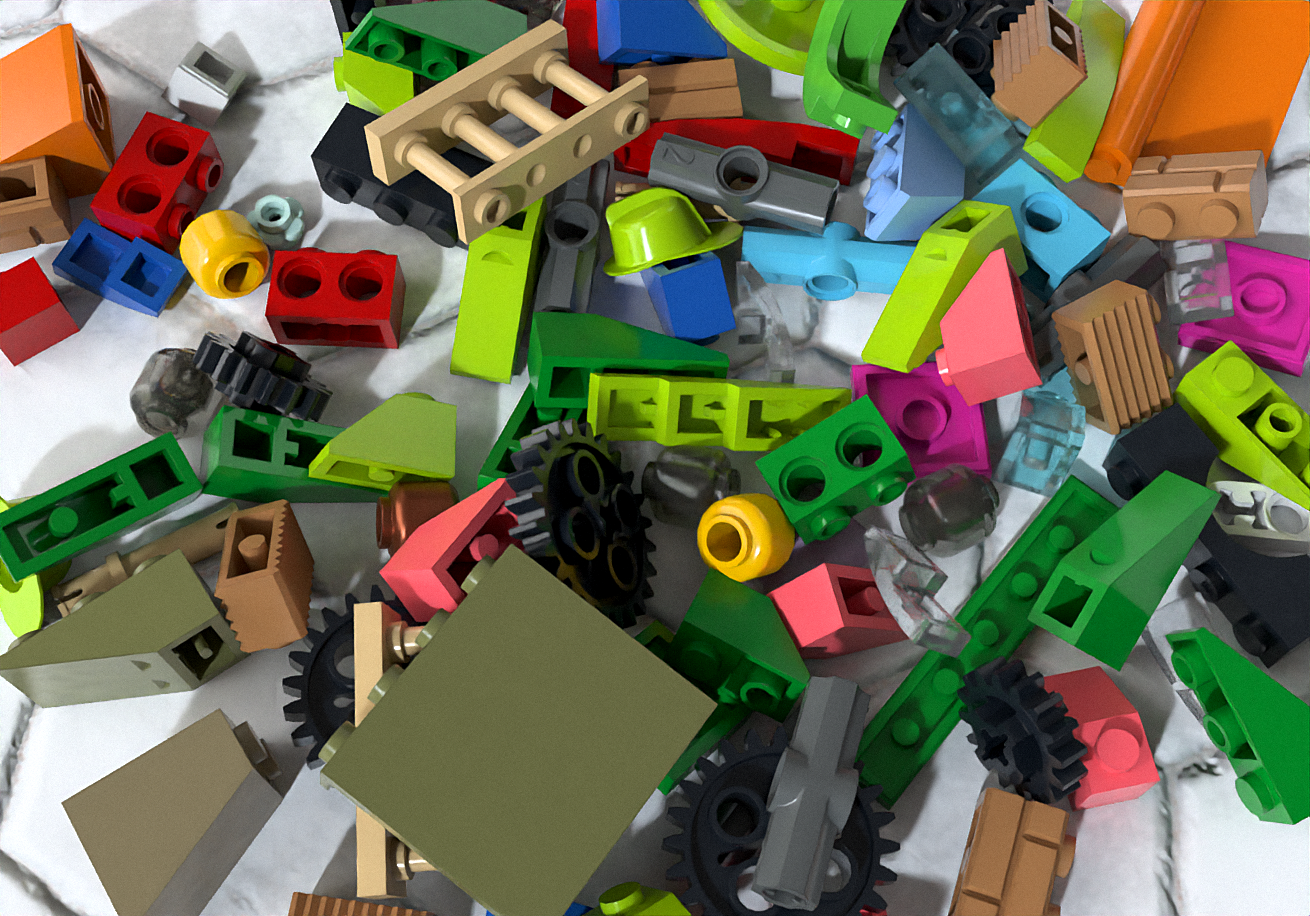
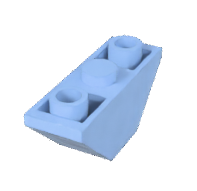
M909 103L894 120L888 134L876 131L870 144V148L874 149V157L867 170V177L871 178L870 189L863 201V207L867 209L864 235L874 241L920 240L925 230L954 208L964 197L965 166L922 113Z

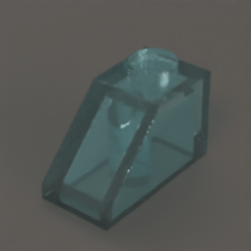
M938 42L893 82L897 90L965 166L967 172L979 185L1022 150L1024 143L1014 126Z
M1022 390L1010 416L992 480L1052 498L1059 490L1082 449L1085 439V407L1070 403L1064 396L1055 392Z

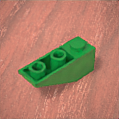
M440 0L377 7L370 10L346 40L345 49L370 57L375 61L388 63L426 76L431 80L442 82L527 33V15L488 0Z
M1165 470L1060 560L1027 619L1120 672L1222 495Z
M1206 628L1174 630L1166 634L1165 636L1173 650L1171 654L1173 668L1179 679L1188 688L1193 689L1205 713L1203 717L1205 731L1212 743L1226 754L1238 777L1235 780V788L1245 807L1252 814L1258 816L1260 821L1295 825L1310 817V706Z

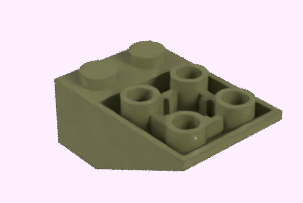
M178 548L168 555H157L144 561L135 569L132 577L109 591L96 592L84 597L73 606L69 615L46 629L33 630L15 639L9 645L7 652L0 656V676L40 707L51 708L194 691L247 658L251 653L240 650L241 642L235 640L236 631L230 629L231 620L224 618L225 610L219 607L220 602L217 597H214L213 591L181 549Z

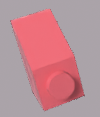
M1004 248L993 251L940 321L944 348L935 352L938 370L945 386L955 385L968 406L1043 384L1021 281Z
M505 478L497 479L419 526L379 571L416 622H429L441 608H444L452 615L468 595V593L461 589V585L486 554L497 561L511 543L521 551L524 550L522 540L515 539L509 535V529L518 525L517 516L505 507V501L516 498L515 491L509 486Z
M823 563L765 595L771 599L801 658L826 660L913 639L924 634L905 574L900 572Z
M1100 666L1044 677V689L1048 694L1055 691V693H1060L1064 698L1063 702L1069 710L1064 716L1076 719L1079 724L1072 731L1073 737L1083 743L1088 751L1087 754L1079 758L1088 769V774L1079 780L1081 787L1068 795L1072 812L1138 799L1160 781L1138 711Z

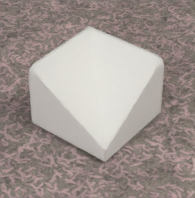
M197 41L177 66L161 97L204 125L212 127L243 83L247 73L214 50Z

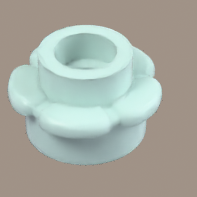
M276 194L259 199L255 204V210L250 211L246 219L255 228L268 246V249L282 251L296 245L303 235L305 226L303 219H301L304 215L301 204L292 197L283 199ZM275 216L281 217L278 221L270 222Z

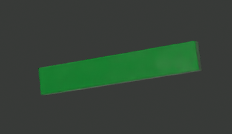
M1073 474L1068 477L864 729L854 761L855 763L861 760L865 764L858 779V785L861 789L881 784L884 790L875 800L888 811L891 810L962 720L959 717L958 711L965 708L966 705L957 696V690L965 686L962 677L998 656L1003 655L1006 661L1011 658L1036 626L1027 617L1060 560L1119 511V507Z

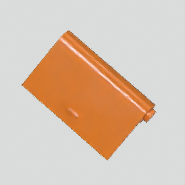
M1143 0L1124 42L1116 86L1102 129L1087 162L1084 174L1096 182L1112 183L1124 187L1128 177L1131 176V171L1138 157L1164 156L1166 159H1170L1172 155L1262 150L1266 169L1310 55V2L1305 0Z

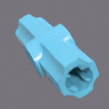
M830 221L829 227L826 228L823 235L809 231L744 226L739 280L803 286V290L809 296L825 301L847 299L853 296L856 291L892 294L918 242L906 240L874 241L869 237L860 236V232L855 227L838 221Z

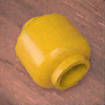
M214 210L199 216L189 224L183 233L179 247L183 264L197 285L207 295L217 299H236L253 292L268 274L271 262L268 246L245 216L232 210Z
M749 492L718 500L703 513L697 528V546L703 562L709 569L711 567L733 580L745 582L777 572L789 560L795 546V528L778 500L767 494Z

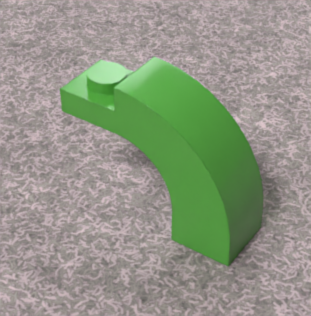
M825 0L812 36L804 71L803 105L808 118L858 139H862L867 127L888 134L898 111L880 92L879 72L888 39L907 0Z

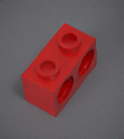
M147 111L89 205L101 226L131 243L137 236L173 256L181 242L183 233L189 224L196 219L197 212L208 193H213L222 180L224 163L211 133Z
M304 247L297 251L275 250L265 317L277 343L285 345L399 349L406 283L398 255H387L377 250H361L357 253H332L313 247ZM317 290L311 296L303 298L298 297L305 291ZM379 292L375 297L371 299H358L365 293Z

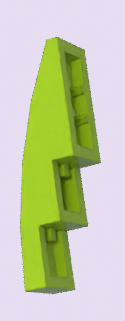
M1102 0L1072 1L1066 16L1082 30V44L1085 50L1084 59L1087 66L1085 69L1088 71L1086 73L1088 78L1036 129H1031L1022 148L1066 183L1081 177L1085 170L1109 108L1123 54L1126 20Z
M590 373L587 422L591 424L594 436L604 433L607 436V441H655L664 446H723L733 451H774L851 404L852 389L725 378Z

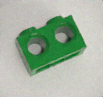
M867 394L755 462L805 545L816 539L827 540L838 535L848 527L852 517L872 505L883 506L896 500L905 492L908 483L916 479L907 453ZM878 450L882 452L880 458L870 466H853L856 457L864 451ZM814 483L825 484L822 494L816 499L808 502L798 501L800 492L806 486Z

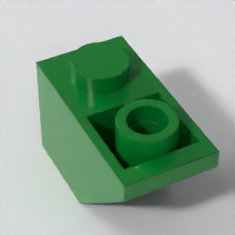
M711 567L662 661L677 669L683 670L688 676L744 702L750 709L763 713L780 723H783L811 676L771 599Z

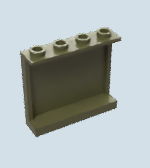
M511 543L497 561L486 554L477 563L461 585V589L468 593V595L452 615L444 608H441L429 620L415 640V643L423 649L410 665L404 670L395 663L380 678L367 697L375 706L356 728L347 720L327 741L318 755L319 758L327 763L320 771V785L328 791L332 786L494 916H563L718 704Z

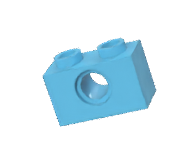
M1021 158L971 199L972 201L1011 207L1029 268L1019 279L1021 284L1045 304L1070 275L1079 269L1086 273L1099 261L1111 236V233L1102 226L1100 220L1092 212L1081 209L1057 189V186L1048 175L1036 171ZM1031 226L1040 227L1046 232L1038 231Z

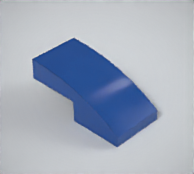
M87 218L83 219L52 263L54 274L114 303L157 318L189 273L183 261L137 236L131 243Z

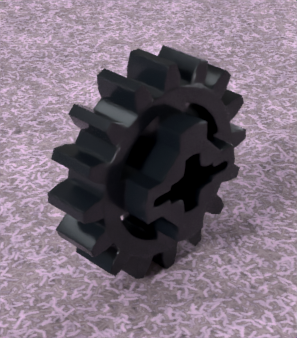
M208 331L207 334H204L192 359V362L198 364L197 368L211 374V378L218 381L214 389L225 394L229 398V402L243 409L285 417L292 413L305 421L311 419L318 422L333 394L332 391L326 388L325 384L311 378L312 376L308 372L312 365L296 356L297 353L278 343H272L247 331H242L237 342L223 334L216 335Z
M1003 655L962 677L965 686L957 690V696L966 707L958 711L959 717L971 725L973 732L966 737L969 743L978 745L974 752L982 765L988 771L993 768L998 771L1000 786L1005 789L1013 784L1017 795L1025 797L1026 800L1033 798L1034 801L1047 805L1051 802L1056 804L1081 787L1079 780L1088 774V769L1079 758L1087 754L1088 751L1083 743L1073 737L1072 731L1079 724L1076 719L1064 716L1069 711L1063 702L1064 698L1060 693H1055V691L1048 694L1044 689V676L1039 671L1031 676H1027L1022 660L1017 658L1008 663Z

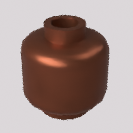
M447 481L396 482L391 487L388 497H379L377 500L376 540L378 548L388 549V553L392 558L419 526L460 502L456 488Z

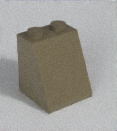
M219 708L64 800L61 804L118 916H199L284 800L273 779L283 774V771L265 740L258 738L247 720L236 726Z

